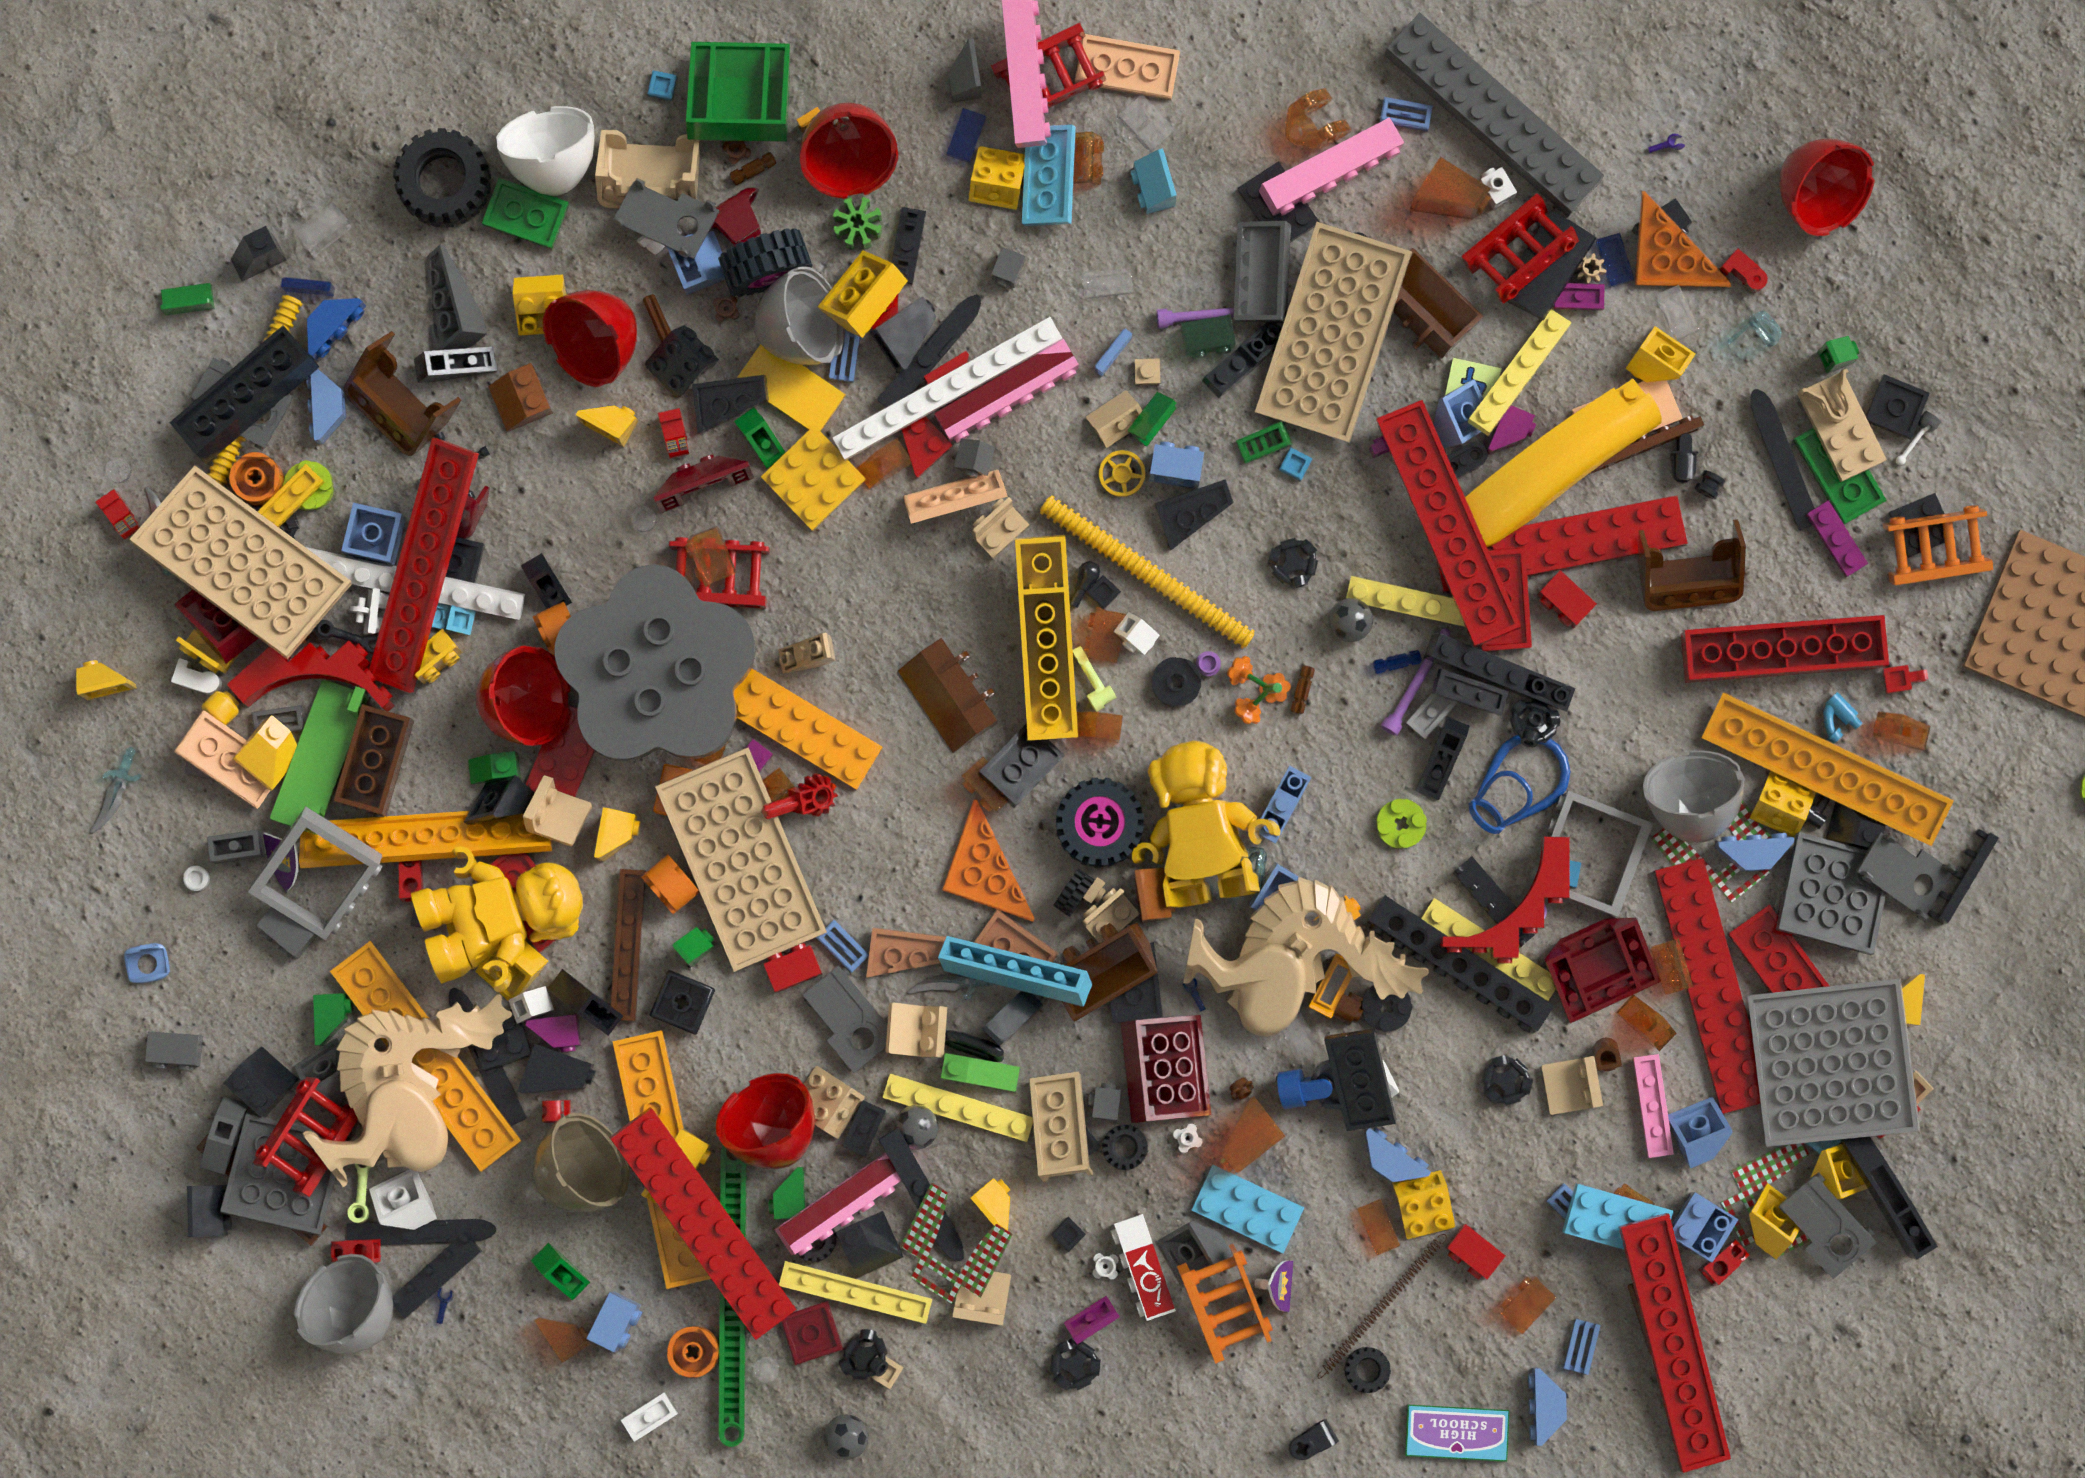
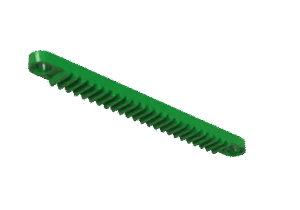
M723 1145L721 1148L720 1203L744 1237L747 1238V1164L739 1159L730 1160L726 1154L727 1149ZM720 1292L719 1438L724 1445L734 1447L739 1445L745 1436L746 1327ZM733 1426L738 1429L739 1437L737 1440L729 1441L726 1439L725 1430L728 1427Z

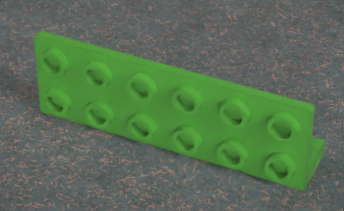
M327 680L321 681L272 810L271 820L292 826L305 806L324 818L347 757L362 704L367 705L370 697L365 689L357 686L355 689H351ZM308 828L304 830L305 832L318 835Z

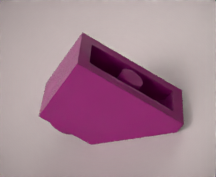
M1511 405L1498 423L1487 449L1488 454L1492 455L1522 443L1526 436L1531 437L1536 427V423L1532 422L1535 415Z
M578 1015L525 1020L527 1027L552 1047L560 1048L561 1053L576 1051L575 1046H581Z

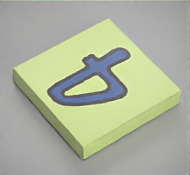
M1453 358L1445 395L1468 381L1475 379L1484 399L1500 378L1502 368Z

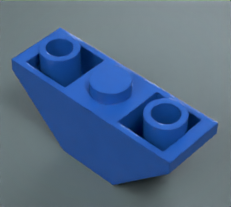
M359 298L323 300L307 318L308 353L314 360H317L319 357H325L331 350L330 345L336 339L340 340L347 333V327L350 323L358 321L365 312L363 309L366 305Z

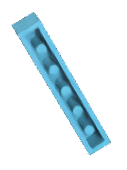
M950 936L946 937L938 956L943 970L946 972L1083 1007L1092 987L1088 972L1085 970Z

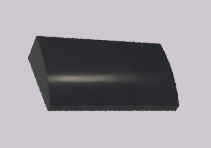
M1553 211L1547 217L1563 232L1572 226L1575 229L1579 242L1576 243L1571 251L1564 253L1522 288L1516 297L1507 301L1543 321L1596 240L1594 235ZM1542 225L1534 236V239L1544 248L1555 240ZM1527 247L1520 259L1526 264L1537 254ZM1515 267L1508 278L1518 271Z

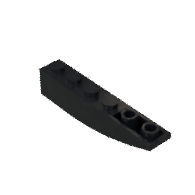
M1441 633L1431 636L1424 655V659L1565 712L1568 711L1576 689Z
M1871 1137L1839 1139L1908 1258L1917 1260L1937 1248L1935 1240L1914 1204Z

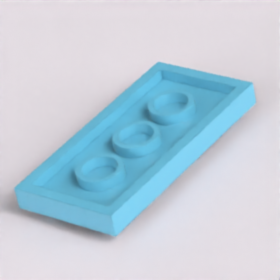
M1050 126L1051 137L1047 138V145L1025 147L1023 225L1071 224L1075 126Z
M1212 1164L1191 1211L1280 1253H1284L1304 1207Z
M1576 1183L1562 1232L1624 1250L1619 1226L1664 1213H1669L1670 1218H1672L1673 1210Z

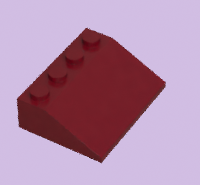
M193 589L174 603L178 611L201 638L226 664L258 639L257 636Z
M1201 1015L1121 1022L1131 1123L1212 1115Z

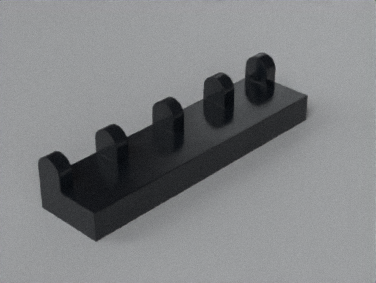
M1980 829L1976 831L1975 834L1983 840L1976 852L1966 848L1964 853L1971 857V860L1963 873L1957 870L1954 874L1951 873L1959 880L1950 895L1944 891L1939 893V896L1945 899L1946 902L1939 914L1929 910L1927 915L1943 925L1949 923L1999 837L1991 832L1987 834Z
M1473 856L1453 872L1454 876L1496 924L1503 921L1516 909L1512 901ZM1519 929V948L1535 934H1524L1522 929Z
M467 1232L462 1233L460 1237L445 1248L442 1253L392 1296L393 1308H396L404 1319L408 1318L482 1252L480 1247Z

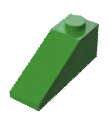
M945 1053L941 1079L1016 1092L1020 1067Z

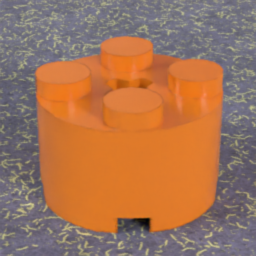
M251 452L241 456L233 464L229 480L234 492L243 501L253 506H263L282 488L284 475L279 465L269 456L259 452ZM257 475L261 476L262 479L257 484L252 481L257 479Z
M564 602L532 616L549 653L554 657L558 632L571 617Z
M668 854L641 877L672 914L678 912L700 892Z
M685 1327L677 1331L669 1341L667 1348L668 1362L679 1375L688 1378L701 1377L710 1372L718 1362V1340L711 1331L704 1327ZM690 1345L693 1348L696 1346L699 1348L697 1352L698 1358L688 1356L687 1353L690 1352Z

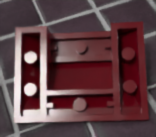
M712 454L701 458L700 463L693 466L688 463L677 467V472L670 475L653 498L662 514L685 505L682 496L726 479H728L730 486L733 487L754 479L748 461L724 456L714 457Z
M1605 918L1559 939L1544 959L1570 1024L1661 982L1637 918Z

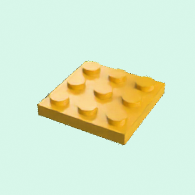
M815 425L761 476L812 531L867 480L848 459L844 460L840 451Z

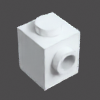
M1502 167L1497 170L1491 168L1481 175L1482 179L1478 185L1493 210L1515 198L1517 191Z
M1130 612L1127 613L1114 630V633L1124 641L1122 645L1132 653L1138 651L1144 655L1153 647L1155 641L1160 636L1145 621Z
M546 986L524 992L508 1000L517 1024L540 1017L554 1010Z

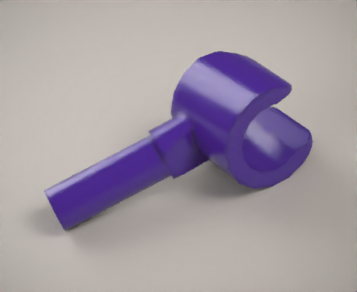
M1674 133L1669 135L1667 141L1650 146L1648 149L1650 153L1670 147L1675 150H1681L1685 147V144L1679 143L1675 145V140L1682 138V136Z

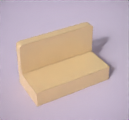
M1123 391L1087 415L1086 419L1097 432L1103 445L1108 448L1129 434L1127 430L1142 412V409L1128 391Z

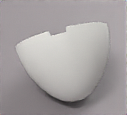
M554 106L551 107L550 112L540 114L530 111L506 124L496 137L497 150L511 174L525 186L541 194L557 196L572 190L586 173L593 157L595 135L592 118L585 111L574 107Z

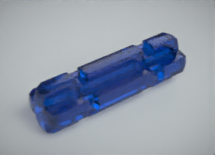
M1419 650L1411 651L1407 655L1402 653L1386 657V660H1383V658L1374 660L1373 669L1376 674H1380L1386 670L1392 671L1408 667L1409 664H1420L1422 657Z

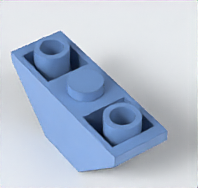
M317 369L306 378L307 388L311 389L312 398H308L309 413H313V423H309L310 437L314 438L317 444H323L346 419L345 393L342 389Z
M1290 765L1261 819L1276 822L1281 830L1280 835L1312 778ZM1263 826L1259 831L1260 836L1275 844L1280 835L1269 834L1266 826Z
M1787 833L1771 834V839H1762V835L1746 836L1747 840L1737 841L1736 836L1721 837L1722 842L1715 843V849L1742 872L1766 871L1771 869L1794 843V837L1787 838Z
M1375 1127L1373 1130L1370 1128L1366 1129L1364 1134L1370 1168L1390 1182L1430 1175L1431 1171L1427 1169L1429 1164L1417 1156L1415 1159L1409 1157L1406 1154L1408 1150L1398 1142L1392 1145L1385 1140L1387 1135Z
M1532 1368V1373H1528V1388L1533 1389V1399H1529V1414H1533L1534 1425L1529 1426L1530 1440H1534V1445L1542 1446L1567 1420L1566 1393L1540 1368Z

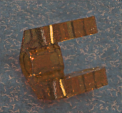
M1326 88L1311 91L1288 107L1285 135L1289 142L1317 148L1338 141L1352 131L1346 119L1331 122L1318 130L1311 118L1306 116L1309 112L1316 111L1331 102L1332 97ZM1299 126L1302 128L1303 131L1302 136L1299 134Z

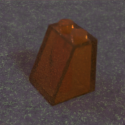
M1440 157L1414 196L1410 209L1416 212L1473 220L1476 214L1481 216L1488 206V202L1491 199L1488 194L1491 188Z
M1254 1096L1247 1100L1220 1152L1223 1159L1219 1162L1228 1173L1233 1171L1235 1174H1238L1285 1137Z

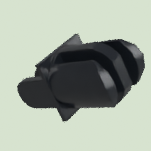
M1687 433L1681 435L1676 443V451L1670 454V457H1672V475L1678 483H1687L1696 474L1698 451H1692V436Z

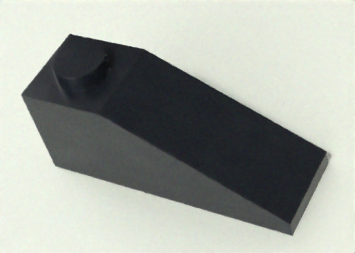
M493 347L424 351L414 358L418 383L445 381L497 371Z
M1446 717L1417 786V792L1437 800L1440 799L1466 740L1469 725Z

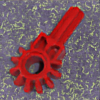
M817 773L812 774L811 777H804V784L800 783L796 787L787 789L789 797L763 805L761 812L765 819L791 811L802 815L812 814L815 817H819L821 814H828L829 806H836L833 799L838 797V795L833 791L837 786L831 783V779L827 776H821V774Z

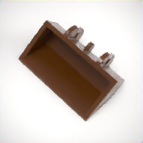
M1412 248L1409 250L1412 251L1393 312L1403 321L1401 326L1404 329L1408 326L1419 337L1418 341L1412 346L1415 350L1425 342L1443 359L1484 316L1422 255Z
M940 638L919 652L901 667L898 672L954 753L998 724L996 717L985 703L995 695V692L990 688L979 694L972 684L979 677L978 674L974 673L968 677L960 666L969 659V653L965 651L954 657L943 639Z
M1111 923L1102 926L1100 931L1105 941L1096 945L1090 938L1086 941L1090 950L1083 954L1073 945L1063 950V955L1067 962L1065 966L1087 971L1092 983L1084 1007L1062 1001L1074 1022L1158 973L1151 945L1138 923L1130 925L1120 932Z

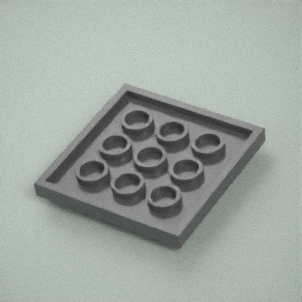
M1801 832L1796 833L1776 930L1873 955L1886 892L1873 883L1864 881L1862 879L1863 876L1856 872L1868 850Z
M246 1114L220 1213L321 1236L336 1177L327 1169L311 1196L306 1197L295 1193L292 1190L296 1185L295 1180L272 1164L268 1163L267 1167L254 1165L253 1161L256 1158L255 1153L262 1144H265L279 1121ZM292 1125L288 1133L312 1148L303 1135V1132L312 1130ZM283 1141L275 1152V1155L300 1172L304 1171L309 1164L307 1157Z

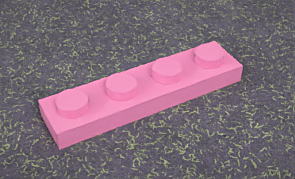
M1659 1054L1634 1057L1633 1064L1647 1158L1674 1155Z

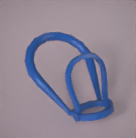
M1515 735L1500 746L1492 759L1476 797L1468 804L1469 813L1473 820L1483 830L1492 834H1499L1506 826L1543 811L1558 802L1560 795H1563L1568 788L1571 773L1568 757L1558 743L1552 739L1546 743H1538L1553 752L1559 761L1561 773L1559 784L1553 793L1532 806V789L1523 777L1513 771H1500L1496 773L1508 752L1521 744L1520 737ZM1502 776H1511L1525 788L1527 802L1521 810L1503 820L1499 811L1482 798L1496 779ZM1476 805L1485 808L1491 813L1497 822V827L1488 824L1482 819L1476 810Z

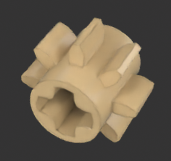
M1595 253L1588 259L1585 256L1582 260L1583 265L1580 264L1577 270H1580L1577 279L1583 278L1586 280V284H1589L1592 280L1599 283L1600 277L1598 274L1604 275L1607 271L1601 268L1604 259H1596ZM1588 265L1593 266V274L1588 273Z

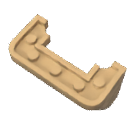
M601 130L595 173L598 202L604 207L619 209L636 178L645 181L647 188L675 201H678L682 193L697 200L700 140H688L687 134H684L676 139L675 146L627 144L626 136L620 131Z

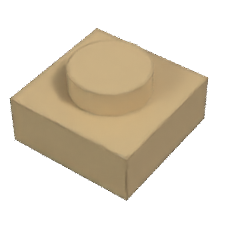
M1160 358L1135 359V385H1160Z
M1097 877L1084 895L1083 900L1090 905L1093 901L1098 903L1106 892L1103 889L1105 882Z
M1916 1070L1913 1072L1916 1103L1918 1104L1934 1088Z
M886 1356V1362L888 1363L886 1372L882 1376H872L871 1378L891 1389L904 1367Z

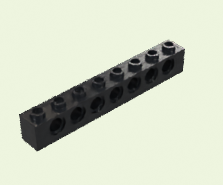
M1386 895L1382 897L1367 920L1371 924L1369 929L1376 934L1382 936L1385 933L1392 938L1390 942H1394L1396 947L1401 950L1406 947L1413 952L1411 956L1423 964L1425 961L1429 962L1434 966L1432 970L1444 978L1446 975L1455 979L1453 984L1465 992L1470 989L1476 993L1475 998L1485 1005H1488L1490 1002L1497 1007L1496 1012L1506 1019H1509L1511 1016L1519 1022L1517 1026L1527 1033H1530L1531 1030L1538 1032L1554 1008L1552 1004L1467 948H1462V953H1447V948H1443V958H1434L1431 954L1432 947L1434 945L1440 946V938L1448 936ZM1393 917L1399 918L1402 922L1401 930L1393 931L1389 927V920ZM1414 931L1420 932L1423 936L1422 944H1413L1410 941V934ZM1455 959H1461L1465 963V970L1462 973H1457L1453 970L1452 963ZM1476 973L1485 975L1486 984L1483 987H1479L1474 983L1473 978ZM1497 987H1503L1507 990L1508 995L1504 1001H1500L1495 997V989ZM1520 1000L1528 1004L1529 1010L1525 1015L1519 1014L1516 1010V1004Z

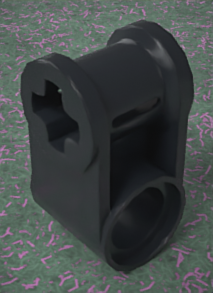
M1323 1419L1292 1439L1289 1444V1452L1292 1457L1298 1460H1307L1339 1442V1439L1327 1419ZM1298 1442L1307 1444V1447L1304 1449V1455L1295 1451L1298 1449Z

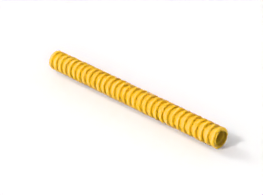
M282 295L281 299L283 301L278 304L280 308L275 311L277 315L272 318L274 322L269 325L271 329L266 332L267 338L282 325L288 331L294 327L292 323L297 320L296 314L300 313L298 308L303 305L300 300L289 295ZM239 436L221 451L216 459L212 460L214 464L209 467L211 471L207 475L222 486L224 484L227 485L228 481L226 479L227 477L229 478L233 463L237 462L235 457L240 455L238 450L242 449L241 443L245 442L246 439Z
M1053 495L1049 496L1040 509L1041 515H1047L1046 518L1048 520L1050 518L1053 519L1054 524L1059 523L1060 528L1065 527L1066 532L1071 531L1072 536L1075 537L1077 535L1080 541L1084 540L1086 545H1092L1091 548L1093 550L1098 549L1099 554L1104 553L1105 558L1110 557L1111 562L1114 563L1116 561L1118 563L1117 566H1123L1125 571H1131L1130 574L1132 576L1134 574L1137 575L1138 580L1143 579L1144 584H1150L1151 589L1153 587L1156 588L1157 593L1162 592L1163 597L1168 596L1169 601L1172 602L1174 600L1176 602L1175 605L1183 606L1182 609L1189 610L1188 613L1190 615L1192 613L1195 614L1196 619L1201 618L1202 623L1207 622L1208 627L1211 628L1213 626L1215 628L1214 631L1217 632L1219 630L1222 636H1228L1227 639L1229 641L1231 639L1234 640L1235 645L1240 644L1241 649L1247 647L1255 635V630L1252 629L1250 631L1247 625L1243 626L1241 621H1235L1234 616L1232 618L1229 617L1228 612L1223 613L1222 608L1217 609L1216 604L1213 603L1211 605L1209 603L1210 600L1202 599L1203 596L1196 595L1197 592L1195 590L1193 592L1190 591L1189 586L1184 587L1183 582L1178 583L1177 578L1174 577L1172 579L1170 577L1171 574L1167 573L1166 575L1163 569H1157L1158 566L1156 564L1153 566L1150 560L1146 561L1144 556H1138L1137 551L1132 552L1131 547L1126 548L1125 543L1120 544L1119 539L1116 538L1114 540L1112 538L1113 535H1107L1105 530H1099L1100 527L1098 525L1096 527L1093 526L1092 521L1087 522L1086 517L1081 518L1080 513L1075 514L1074 509L1071 508L1069 510L1067 508L1068 505L1060 504L1061 501L1059 499L1057 501L1054 500L1055 497Z

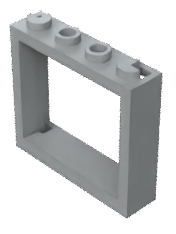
M1567 791L1565 796L1560 795L1555 809H1558L1559 812L1556 819L1552 818L1548 825L1547 832L1550 833L1549 837L1560 836L1572 802L1638 827L1610 905L1571 890L1570 898L1566 899L1607 916L1617 918L1619 917L1653 823ZM1541 847L1539 849L1538 856L1541 855ZM1537 865L1533 866L1529 878L1533 881L1538 870Z
M305 806L252 881L248 893L326 940L330 933L335 934L342 924V921H340L344 914L348 916L356 904L353 901L357 895L363 896L369 886L367 883L371 876L375 878L382 868L380 865L382 854ZM305 828L310 829L367 865L327 923L266 885Z

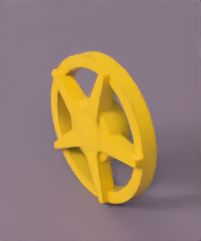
M1119 450L1110 453L1104 458L1099 468V479L1103 488L1108 493L1117 497H1127L1135 494L1145 481L1144 464L1136 454L1130 451ZM1117 455L1129 456L1125 463L1117 465L1110 460ZM1132 458L1139 463L1142 475L1132 473L1130 468ZM1108 462L1113 468L1112 476L1104 481L1103 469ZM1131 478L1141 479L1133 490L1127 492L1126 483ZM1116 481L1122 485L1123 493L1113 491L1106 484Z

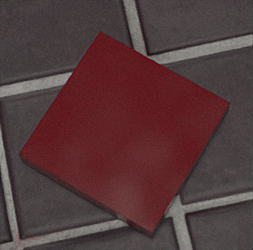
M828 1301L795 1311L781 1321L795 1365L843 1350Z

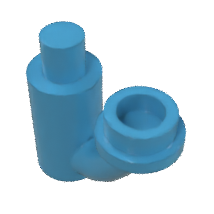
M1838 692L1825 703L1823 711L1824 724L1828 735L1826 740L1833 744L1843 736L1840 728L1835 730L1834 714L1845 725L1849 723L1855 730L1862 724L1857 718L1858 712Z

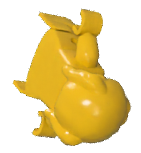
M1195 740L1179 743L1168 748L1161 758L1159 757L1150 763L1147 770L1154 791L1159 797L1161 808H1167L1169 802L1178 805L1183 804V807L1168 810L1167 815L1157 821L1149 837L1151 842H1142L1133 849V862L1135 864L1142 863L1145 852L1150 849L1153 853L1152 861L1156 864H1162L1164 860L1162 848L1170 844L1164 869L1166 875L1163 882L1166 907L1181 908L1212 902L1211 887L1205 881V878L1215 875L1218 877L1217 883L1220 898H1234L1259 893L1258 876L1253 872L1252 863L1248 859L1247 849L1239 837L1238 828L1248 831L1250 840L1254 844L1259 845L1262 841L1259 836L1260 829L1266 826L1269 834L1279 836L1281 832L1279 825L1272 820L1257 819V816L1243 803L1213 800L1222 795L1226 789L1227 765L1223 755L1217 748L1208 743Z
M462 846L455 847L452 852L457 859H468L466 866L463 868L456 867L454 871L455 876L461 879L471 876L478 883L472 884L473 886L454 885L448 887V890L447 888H439L432 891L429 888H425L411 893L413 905L424 932L438 928L442 924L447 926L449 936L446 937L440 934L425 939L427 952L434 972L442 984L463 977L469 970L475 969L493 953L498 951L496 955L497 960L486 963L483 966V970L489 975L494 971L502 972L501 978L494 981L493 986L496 992H502L511 983V974L508 966L512 967L524 951V940L527 937V932L523 921H527L528 925L534 930L530 934L532 942L547 939L561 940L573 937L579 928L578 918L583 908V897L579 883L574 874L565 867L556 863H541L520 874L516 883V892H514L509 880L498 867L481 861L477 863L468 848Z

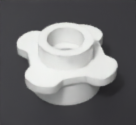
M1188 1124L1187 1128L1174 1131L1173 1136L1178 1140L1181 1152L1186 1153L1190 1148L1202 1145V1139L1198 1137L1196 1132V1125ZM1186 1136H1190L1189 1141L1185 1139Z
M1100 1253L1096 1254L1093 1258L1095 1261L1093 1276L1098 1279L1101 1277L1115 1279L1118 1274L1116 1271L1118 1257L1114 1254L1110 1256H1103ZM1104 1264L1108 1265L1107 1269L1103 1268Z

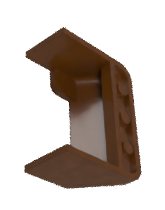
M391 331L365 348L344 385V393L349 401L404 455L412 456L420 451L449 422L462 400L457 397L445 406L434 402L426 407L394 375L397 370V361L394 355L387 350L395 336V333Z
M1738 519L1733 520L1732 538L1716 542L1712 547V555L1663 561L1662 552L1657 548H1648L1644 530H1639L1638 564L1645 607L1650 611H1662L1732 603L1739 600L1744 593L1746 544Z

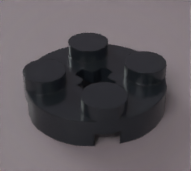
M1170 657L1158 664L1152 677V689L1160 702L1169 707L1176 708L1186 706L1196 699L1201 688V674L1193 662L1185 658ZM1172 676L1183 678L1181 688H1172L1170 686Z
M1374 985L1364 994L1361 1005L1365 1021L1372 1028L1385 1032L1395 1031L1405 1025L1410 1018L1413 1008L1408 992L1404 998L1391 994L1385 999H1380ZM1382 1000L1393 1003L1391 1006L1393 1011L1391 1013L1388 1011L1381 1012Z

